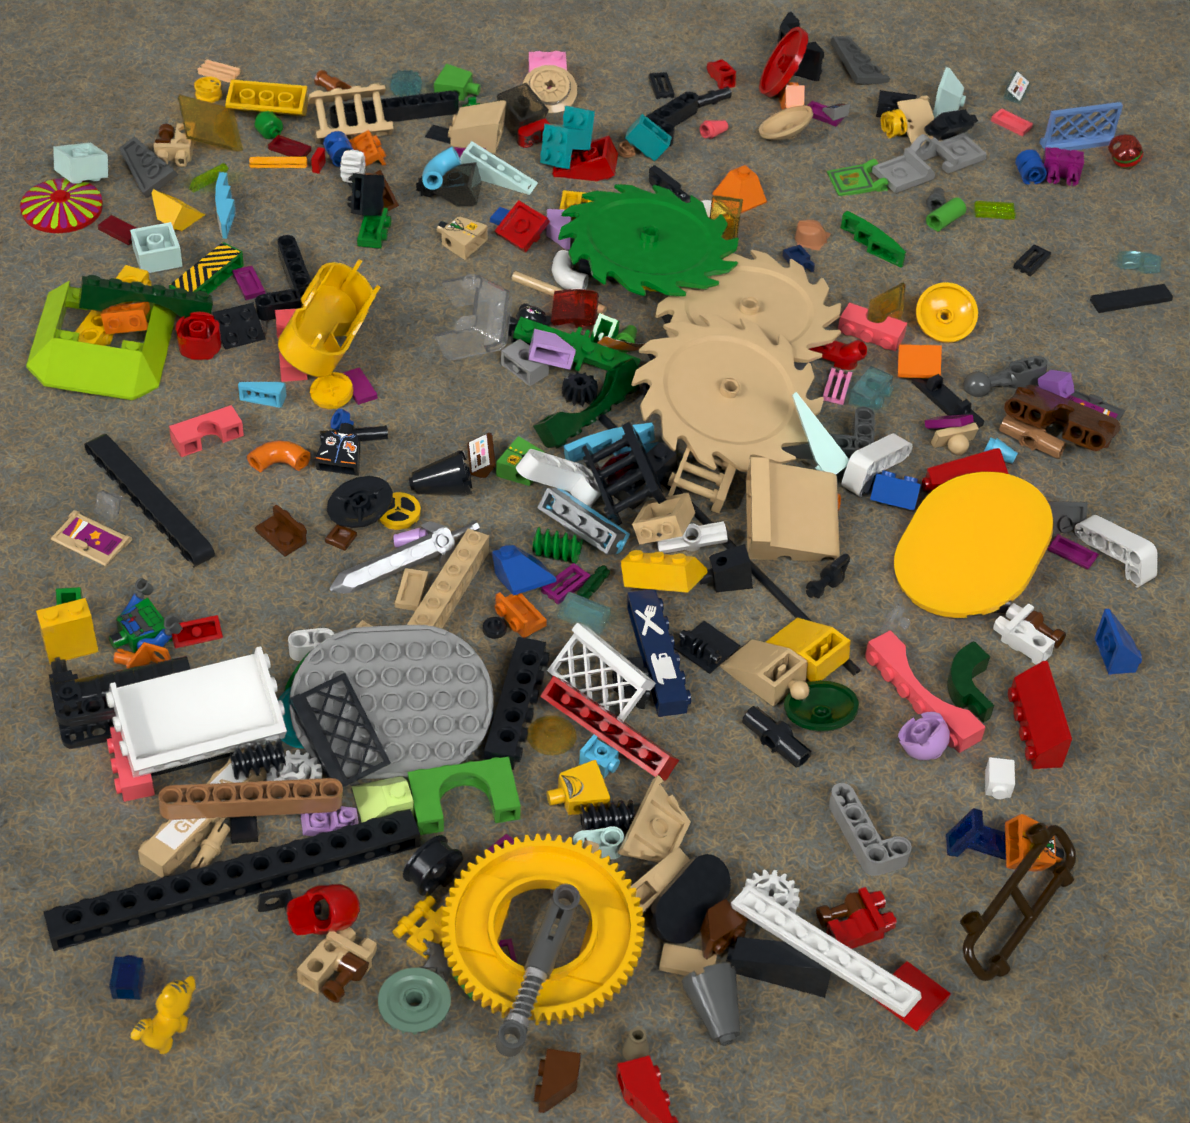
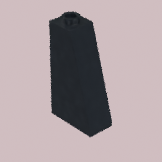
M738 937L736 946H730L726 962L731 963V967L734 966L737 975L824 998L832 972L784 941Z

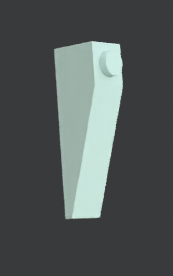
M472 141L460 158L462 164L456 167L472 178L528 195L531 194L538 184L535 180Z
M795 392L791 396L814 461L818 465L815 469L837 474L847 466L849 462L848 457L799 394Z

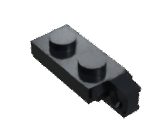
M656 165L649 168V183L652 187L657 185L669 189L683 202L690 203V196L681 189V184Z

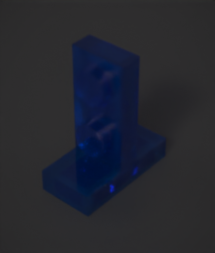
M973 808L946 833L948 856L958 857L969 848L1006 860L1005 832L984 826L982 810Z

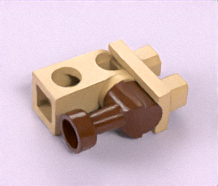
M177 123L176 132L170 124H162L159 127L158 133L161 139H156L154 143L155 154L167 165L168 161H175L178 167H186L188 161L192 159L194 142L196 141L195 124ZM183 129L190 130L188 133H181Z
M350 927L338 932H329L326 935V939L297 968L298 983L317 994L322 991L327 999L338 1003L345 994L343 988L351 980L360 981L372 967V958L377 951L376 942L369 938H364L357 945L353 942L356 939V933ZM334 970L339 973L335 981H327L334 973Z

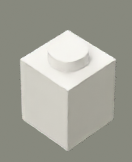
M989 757L985 769V795L993 796L996 799L1011 798L1015 786L1014 760Z

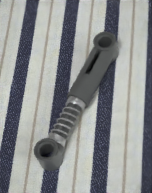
M561 884L553 892L525 963L524 970L526 972L523 976L525 981L521 982L522 988L518 989L519 995L515 997L516 1002L512 1004L514 1009L510 1010L507 1020L499 1028L496 1037V1049L504 1056H516L523 1049L528 1032V1017L532 1016L530 1012L535 1009L533 1005L537 1003L536 997L540 995L539 989L543 988L541 984L551 977L580 902V893L573 885ZM565 898L569 900L571 904L567 906L563 905L559 902V899ZM555 918L561 919L554 937L550 936L549 933ZM506 1034H513L518 1039V1042L509 1043L505 1040L504 1036Z

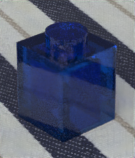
M133 955L114 958L109 985L112 999H141L146 971L143 958Z

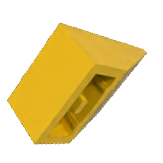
M796 618L766 641V643L790 648L806 659V678L809 681H822L849 660L850 640L833 627L801 618Z

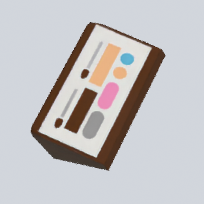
M492 433L484 434L467 444L470 474L473 476L486 478L496 466Z

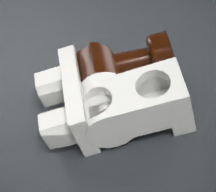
M1013 603L1006 613V617L1011 619V621L1000 616L996 619L993 630L1002 635L1001 641L1031 658L1032 663L1035 665L1046 661L1052 655L1053 648L1057 649L1062 644L1066 633L1061 629L1053 631L1043 623V614L1033 611L1034 607L1027 604L1022 608Z

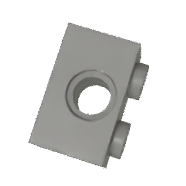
M519 339L501 350V365L531 386L549 375V365L528 360L530 345Z

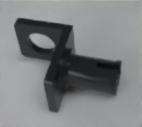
M285 889L261 893L257 906L258 912L284 907L287 915V905L289 901L293 900L291 890ZM271 898H279V900L273 904H265V902ZM319 901L314 905V913L317 916L321 915V903Z

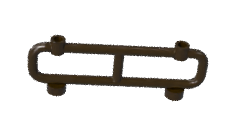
M1036 823L1029 827L1026 831V836L1034 845L982 916L978 911H971L961 918L960 924L965 932L968 933L963 942V956L969 968L979 980L990 981L996 975L1002 977L1010 972L1011 967L1007 960L1058 888L1060 886L1066 887L1073 883L1074 877L1071 874V870L1076 862V850L1062 827L1051 825L1046 828L1044 823ZM1055 835L1065 851V861L1053 870L1054 877L1034 905L1030 907L1017 885ZM1011 895L1023 914L1024 919L1001 951L989 959L990 966L987 970H984L975 957L974 945Z

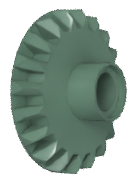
M407 968L394 973L383 983L378 995L379 1012L384 1022L390 1024L393 1030H401L403 1034L405 1032H412L416 1035L417 1032L424 1031L427 1033L429 1029L437 1028L438 1024L445 1020L451 1004V994L446 982L438 974L424 968ZM411 1003H418L419 1005H417V1006H411L410 1004H411Z

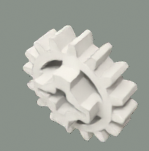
M289 750L286 751V766L284 763L281 764L280 772H277L272 765L270 774L266 773L267 781L307 779L309 774H311L309 779H322L321 764H318L317 758L310 759L308 752L300 755V750H296L295 754L292 755Z
M763 870L762 876L753 873L752 880L747 879L745 887H743V890L748 885L794 914L800 901L798 897L799 889L794 888L795 881L790 880L787 882V874L785 873L781 877L777 876V870H774L772 875H768L766 870Z

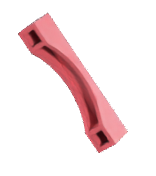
M891 630L868 642L865 653L867 662L871 666L875 665L883 679L891 682L896 687L898 694L912 704L917 714L925 712L941 714L950 731L949 747H954L961 753L982 741L986 727L969 710L942 701L920 684L909 667L906 657V646Z

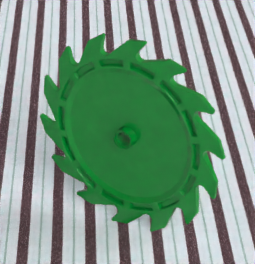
M615 184L614 188L621 193L606 191L584 193L582 198L593 202L571 205L561 214L564 217H576V219L561 227L558 240L574 238L575 241L568 252L572 263L575 265L580 259L588 260L592 276L603 285H606V277L611 276L626 290L638 295H646L642 287L646 286L668 296H686V292L678 286L699 289L717 286L719 281L708 277L729 273L738 265L737 261H724L722 259L737 251L739 238L723 239L722 237L728 225L723 214H720L716 219H710L707 216L704 203L690 195V203H685L669 189L657 185L652 187L656 193L654 194L632 185Z

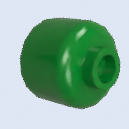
M271 111L261 112L255 119V129L265 139L275 138L283 130L282 120Z

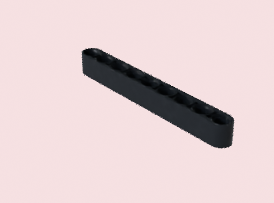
M107 434L100 435L84 444L87 454L94 457L93 461L100 468L103 467L107 471L106 475L112 481L115 480L119 484L120 490L131 497L130 500L136 507H140L143 510L142 513L148 520H152L156 524L154 526L162 534L165 533L168 537L167 540L174 547L179 548L180 554L187 561L190 560L193 563V568L215 556L210 542Z

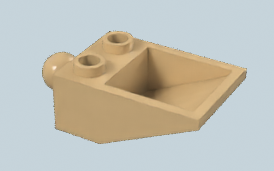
M752 639L720 665L723 670L773 707L784 699L789 692L797 700L805 699L810 692L808 684L804 682L806 681L807 660L787 647Z

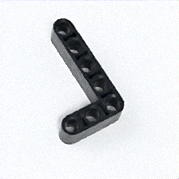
M291 235L280 236L277 240L279 259L290 289L261 294L255 298L256 312L260 320L276 319L275 310L301 308V298L311 283L297 241Z

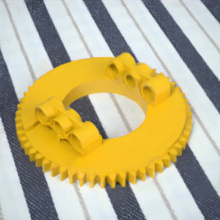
M536 834L534 841H531L530 837L525 835L524 842H521L518 837H514V845L504 840L503 849L495 844L494 853L487 849L484 850L485 859L477 855L475 857L476 865L469 862L467 864L468 871L462 870L460 872L461 879L454 880L455 888L449 889L450 897L445 899L447 907H443L444 917H441V924L443 926L441 928V937H444L442 938V947H446L444 948V956L449 957L447 963L448 967H453V977L459 976V986L466 984L465 993L473 992V1001L481 999L483 1008L489 1005L491 1006V1013L494 1014L500 1011L502 1012V1018H505L510 1013V1010L514 1009L512 1004L516 1002L515 997L519 995L518 989L522 988L521 982L525 981L523 976L526 972L524 966L511 960L498 945L504 921L508 917L511 900L515 896L529 890H555L561 884H570L579 891V904L589 917L580 953L572 962L553 969L551 977L541 984L543 988L539 989L540 995L536 997L537 1003L533 1005L535 1009L531 1010L532 1016L528 1017V1020H534L535 1025H539L540 1021H546V1024L550 1025L553 1020H557L558 1024H562V1019L565 1018L572 1022L575 1015L584 1018V1012L587 1010L593 1014L596 1005L603 1008L604 999L611 1002L613 1000L612 992L619 994L621 992L620 984L626 986L628 983L627 976H633V967L638 965L637 957H641L642 949L640 947H643L644 938L642 937H644L645 928H643L644 917H641L643 915V907H639L640 897H636V888H630L631 879H625V871L617 872L618 863L609 865L610 856L608 855L601 859L602 851L599 849L592 853L591 844L583 849L581 840L572 845V837H569L564 843L562 842L561 835H558L555 841H552L550 834L546 835L545 840H542L540 835Z

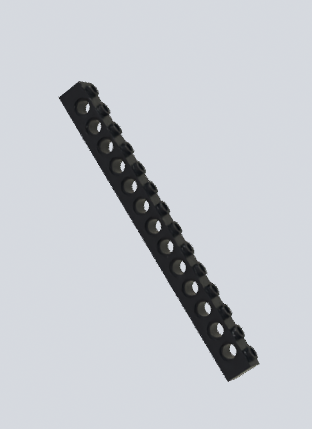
M411 809L396 811L384 817L371 818L359 824L346 825L334 831L321 832L309 838L296 839L284 845L268 847L259 852L243 854L237 858L218 861L198 869H189L180 874L164 876L148 883H139L123 890L110 891L105 895L91 899L85 898L66 906H57L51 910L44 911L53 952L419 848L420 832Z

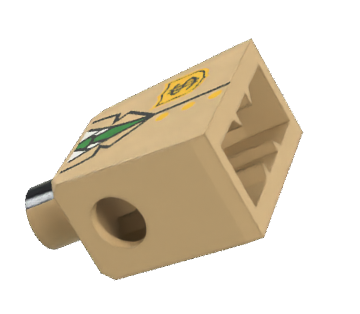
M457 217L450 224L441 221L437 226V232L442 234V245L464 260L487 241L488 226L463 217Z

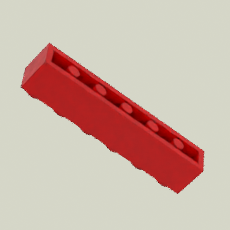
M553 676L540 696L654 777L659 775L666 781L679 762V759L563 679Z

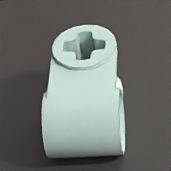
M610 826L602 829L583 830L573 836L574 844L581 840L582 847L585 841L584 838L599 844V849L602 851L601 859L608 855L610 860L622 856L618 851L624 840V834L617 827Z

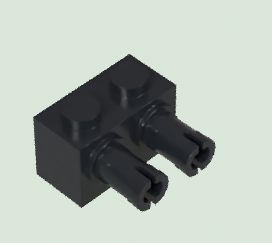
M353 173L348 179L352 181V183L348 182L349 187L352 188V195L347 199V201H351V203H347L348 207L351 208V214L382 216L384 207L383 190L385 187L384 175Z

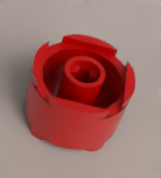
M206 312L190 313V317L184 319L183 316L177 321L178 348L183 357L193 360H209L220 351L222 345L218 320L216 321L213 315Z

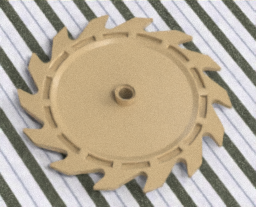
M751 250L750 252L754 260L734 253L722 259L724 261H737L738 265L729 273L708 277L719 281V285L707 289L678 286L686 292V296H668L658 303L656 318L671 314L673 315L671 322L683 321L708 327V325L699 317L700 313L718 315L740 330H744L740 318L744 317L758 324L772 345L778 344V336L781 334L792 346L794 362L809 363L822 358V353L808 349L830 344L841 334L840 330L824 329L839 318L841 303L830 307L824 305L829 292V287L824 278H821L815 285L810 284L804 267L793 259H790V267L784 268L767 253ZM668 330L666 331L668 338L676 337V334Z
M700 313L699 317L708 327L683 321L667 323L663 325V328L676 334V337L649 340L639 349V353L653 354L656 358L636 369L631 385L635 386L641 383L650 385L640 405L643 421H646L653 413L660 415L662 439L671 450H676L677 440L681 439L685 441L696 460L704 466L716 470L712 456H718L737 470L747 472L751 457L769 458V462L784 464L794 461L796 456L783 451L782 447L808 443L791 395L797 392L815 416L820 413L824 398L807 399L806 393L814 379L811 363H808L803 370H797L794 366L792 346L781 334L778 336V344L772 345L758 324L744 317L740 318L744 330H740L718 315Z

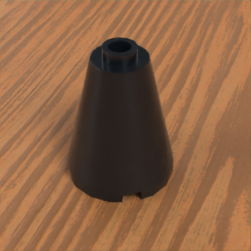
M459 450L413 471L412 477H409L411 491L415 490L416 494L433 495L473 494L470 489L472 488L470 470L467 464L464 463V460H467L465 452Z

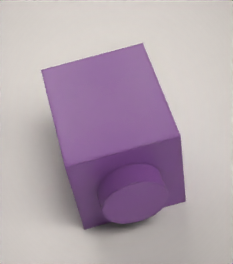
M1050 370L1038 378L1040 388L1064 398L1075 392L1072 375L1069 372Z

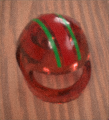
M1119 135L1112 138L1109 142L1108 149L1117 167L1132 169L1142 161L1143 147L1135 136ZM1116 143H1121L1116 150L1113 148Z

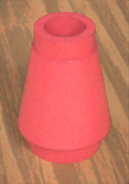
M706 120L700 125V134L703 138L712 139L728 130V123L725 120Z

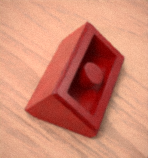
M218 615L179 623L182 626L181 632L178 634L172 633L175 649L223 638Z

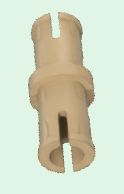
M217 821L214 824L208 838L201 843V850L191 864L192 869L209 866L214 857L219 855L221 852L220 846L231 830L228 825L224 823L223 827L220 828L222 822Z

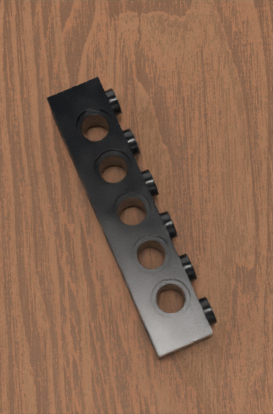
M523 637L517 638L484 749V760L495 757H509L512 770H514L516 762H521L523 748L520 745L521 742L526 743L529 728H526V724L532 723L534 709L531 706L532 703L537 704L539 690L536 688L537 685L543 684L545 671H542V667H547L550 652H546V642Z

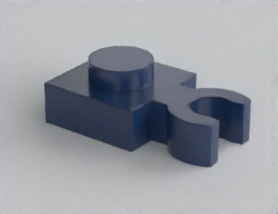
M801 245L783 250L782 256L788 263L790 259H793L802 265L805 271L809 269L811 272H814L815 264L810 261L811 256Z

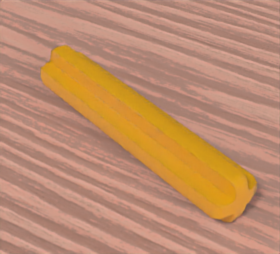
M250 157L249 165L250 168H307L308 160L307 157Z

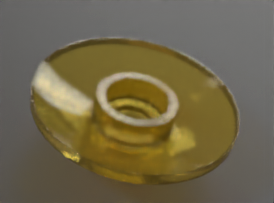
M548 715L540 717L530 724L527 740L530 746L541 754L560 755L569 751L574 746L577 734L574 726L565 718Z

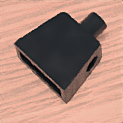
M743 544L711 555L709 557L710 569H707L708 573L699 581L700 585L713 582L716 593L753 589L751 562L746 545Z

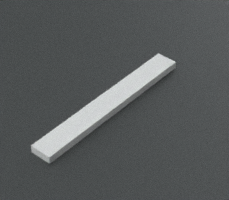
M748 885L731 902L732 909L902 1017H905L921 999L920 991Z

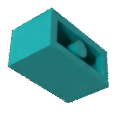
M643 114L628 128L625 139L632 146H636L646 157H650L653 161H656L669 147L672 138Z

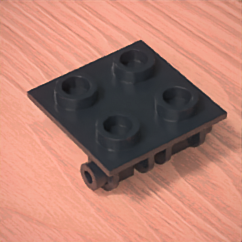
M254 303L212 312L214 319L219 322L221 340L225 350L266 340Z
M703 621L692 631L682 630L679 634L681 640L675 644L674 649L710 674L741 646L706 621Z

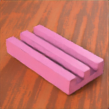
M831 368L823 398L824 401L843 405L852 372L844 374V370H840L838 373L835 372V368ZM836 376L838 378L832 397H828L833 378ZM845 378L846 381L841 397L836 399L841 380Z

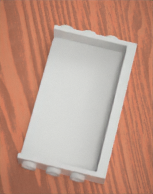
M261 646L256 647L255 653L151 680L116 688L115 682L110 683L106 699L109 708L114 707L116 714L115 717H112L116 732H121L123 741H119L120 750L123 757H128L133 778L234 752L236 746L241 750L246 744L253 747L257 742L264 744L267 740L272 742L278 738L283 739L287 731L282 715H285L284 706L281 700L277 701L275 694L278 691L277 683L274 677H270L268 668L271 667L267 653L263 654Z

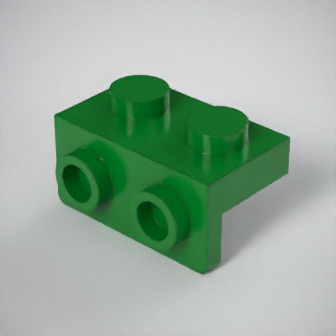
M388 208L383 209L382 216L364 215L357 238V246L382 248L383 241H387V228L391 227L392 217L388 216Z

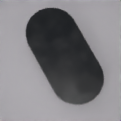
M711 854L693 857L656 897L651 908V912H653L651 923L654 932L662 941L673 944H682L690 941L701 929L708 909L727 899L731 888V878L727 866L720 858Z

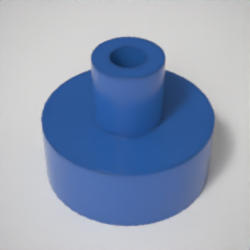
M340 408L333 414L330 425L334 430L340 429L341 423L354 425V421L350 420V413Z

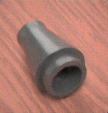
M937 187L927 198L926 204L931 211H935L946 203L944 190Z

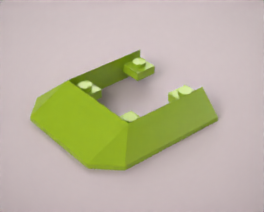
M69 280L48 292L26 364V368L43 386L127 400L140 398L159 387L176 318L175 312L159 304L149 302L150 311L146 315V320H149L144 343L123 340L121 348L79 342L78 332L61 330L67 307L82 309L79 308L80 288L70 287Z

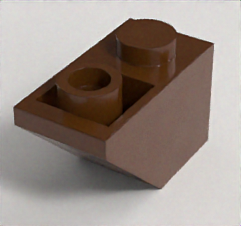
M726 899L708 909L701 926L702 952L706 960L715 954L720 955L723 953L728 945L733 942L736 943L737 938L744 937L746 933L744 929L748 918L732 909L731 903Z
M547 1049L546 1059H540L538 1076L543 1077L542 1085L536 1084L534 1102L539 1103L540 1113H545L576 1092L581 1053Z

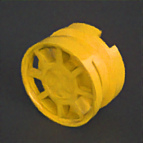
M206 76L195 81V96L198 101L213 103L221 99L222 91L219 79Z
M900 109L885 112L881 116V128L889 138L902 136L907 131V120Z

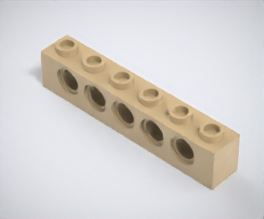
M467 529L407 625H428L443 628L489 554V535Z

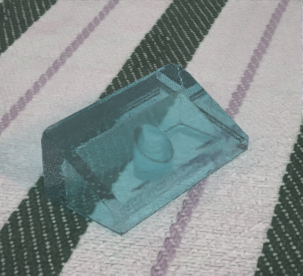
M568 592L557 618L574 625L578 622L588 626L600 635L610 620L611 609Z

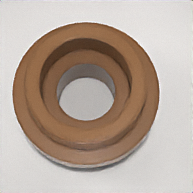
M623 141L618 146L617 152L622 157H633L636 154V147L632 146L628 141Z

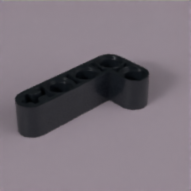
M685 92L646 115L648 119L672 137L669 147L674 142V127L697 113L699 96L694 92Z

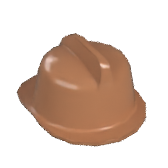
M800 220L797 225L795 240L797 245L819 251L827 243V239L831 234L826 232L820 222L816 220Z

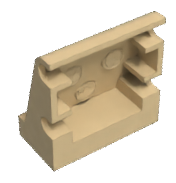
M751 457L746 474V525L749 558L777 560L780 556H790L791 561H821L825 557L837 559L840 556L837 475L831 472L769 462V458Z

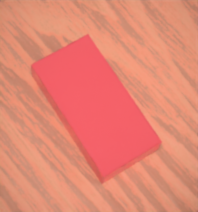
M1002 108L991 118L992 122L1020 136L1025 135L1033 126V123Z

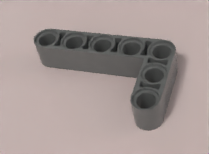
M865 406L856 409L852 425V435L829 433L848 459H850L855 451L874 442V411ZM808 443L782 447L783 451L796 456V458L814 460Z

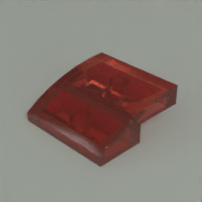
M584 289L554 291L551 315L553 326L574 323L576 328L578 326L595 325L599 299L598 292Z

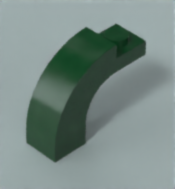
M973 641L964 646L955 655L948 675L947 688L949 696L956 707L962 709L968 707V710L984 723L991 718L994 704L974 685L972 678L987 669L990 656Z

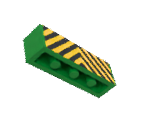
M222 242L169 285V289L183 288L188 292L204 291L210 294L233 275L232 270L244 266L242 251Z

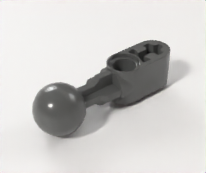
M1042 356L1011 362L1005 370L998 371L995 375L987 376L980 371L972 372L964 380V390L971 396L982 397L989 393L991 387L995 386L1004 387L1009 385L1017 389V387H1025L1026 385H1038V378L1047 373V360Z

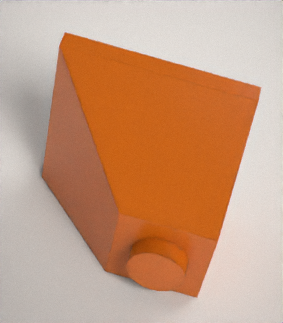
M746 165L729 171L712 193L735 215L767 203L758 176Z

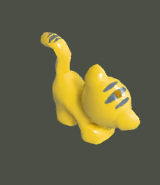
M189 976L185 981L175 980L164 987L155 1003L158 1013L152 1020L151 1018H145L137 1023L131 1033V1038L134 1041H138L141 1038L147 1047L159 1050L160 1054H166L170 1051L174 1033L184 1032L188 1025L189 1018L183 1014L190 1007L192 993L196 989L194 977Z

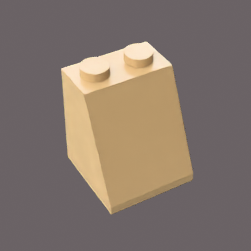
M506 101L461 107L458 114L453 117L452 126L449 127L448 137L451 138L450 146L467 148L472 141L480 147L486 148L488 152L496 153L504 129Z

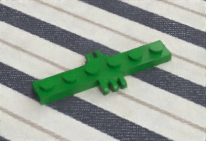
M520 317L513 338L531 343L534 329L555 333L576 349L571 368L573 363H576L575 370L578 372L583 362L609 371L622 361L633 358L637 366H639L641 360L640 358L591 342L592 338L589 337L591 330L586 329L585 334L582 335L583 328L579 326L576 332L572 331L569 334Z

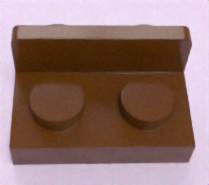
M278 505L273 506L272 517L255 527L256 532L284 557L307 543V530L305 526L294 520L287 510H283Z

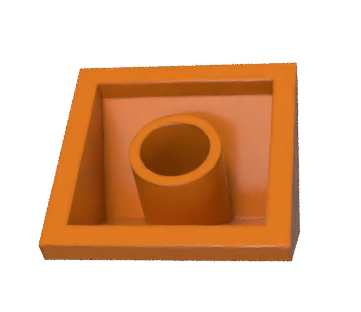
M899 344L898 377L930 378L937 374L941 375L942 345Z

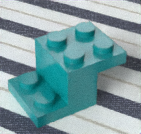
M565 106L563 125L544 124L540 163L570 169L572 149L590 150L595 111Z

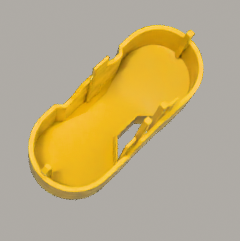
M358 259L353 268L336 262L322 265L301 298L302 307L296 309L278 339V348L281 355L299 371L315 377L328 376L334 371L348 350L380 289V286L376 285L373 290L367 279L357 271L362 260ZM345 335L347 338L340 348L335 337Z

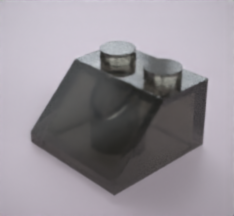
M527 83L497 95L498 101H506L504 125L513 136L518 135L520 127L544 119L549 111Z
M477 163L461 164L448 171L442 177L441 186L433 190L435 194L457 207L477 205L482 184Z

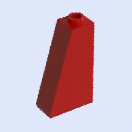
M995 448L927 468L926 477L922 479L923 491H927L930 494L941 484L965 474L977 472L1009 473L1000 448Z

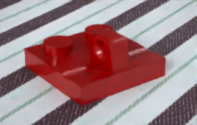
M518 200L494 232L526 253L534 242L539 241L541 238L540 234L550 223V220Z

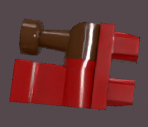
M866 887L860 888L858 892L847 894L844 903L833 908H829L827 905L816 907V916L821 927H827L826 934L851 949L883 939L884 933L894 929L897 922L893 912L889 911L880 914L878 909L884 908L886 905L882 891L869 893ZM847 917V920L839 922L837 918Z

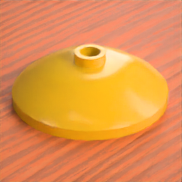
M943 282L930 286L922 293L916 305V319L921 330L931 339L942 343H953L964 339L972 332L978 319V307L973 296L965 288L954 283ZM941 315H946L947 320H943Z

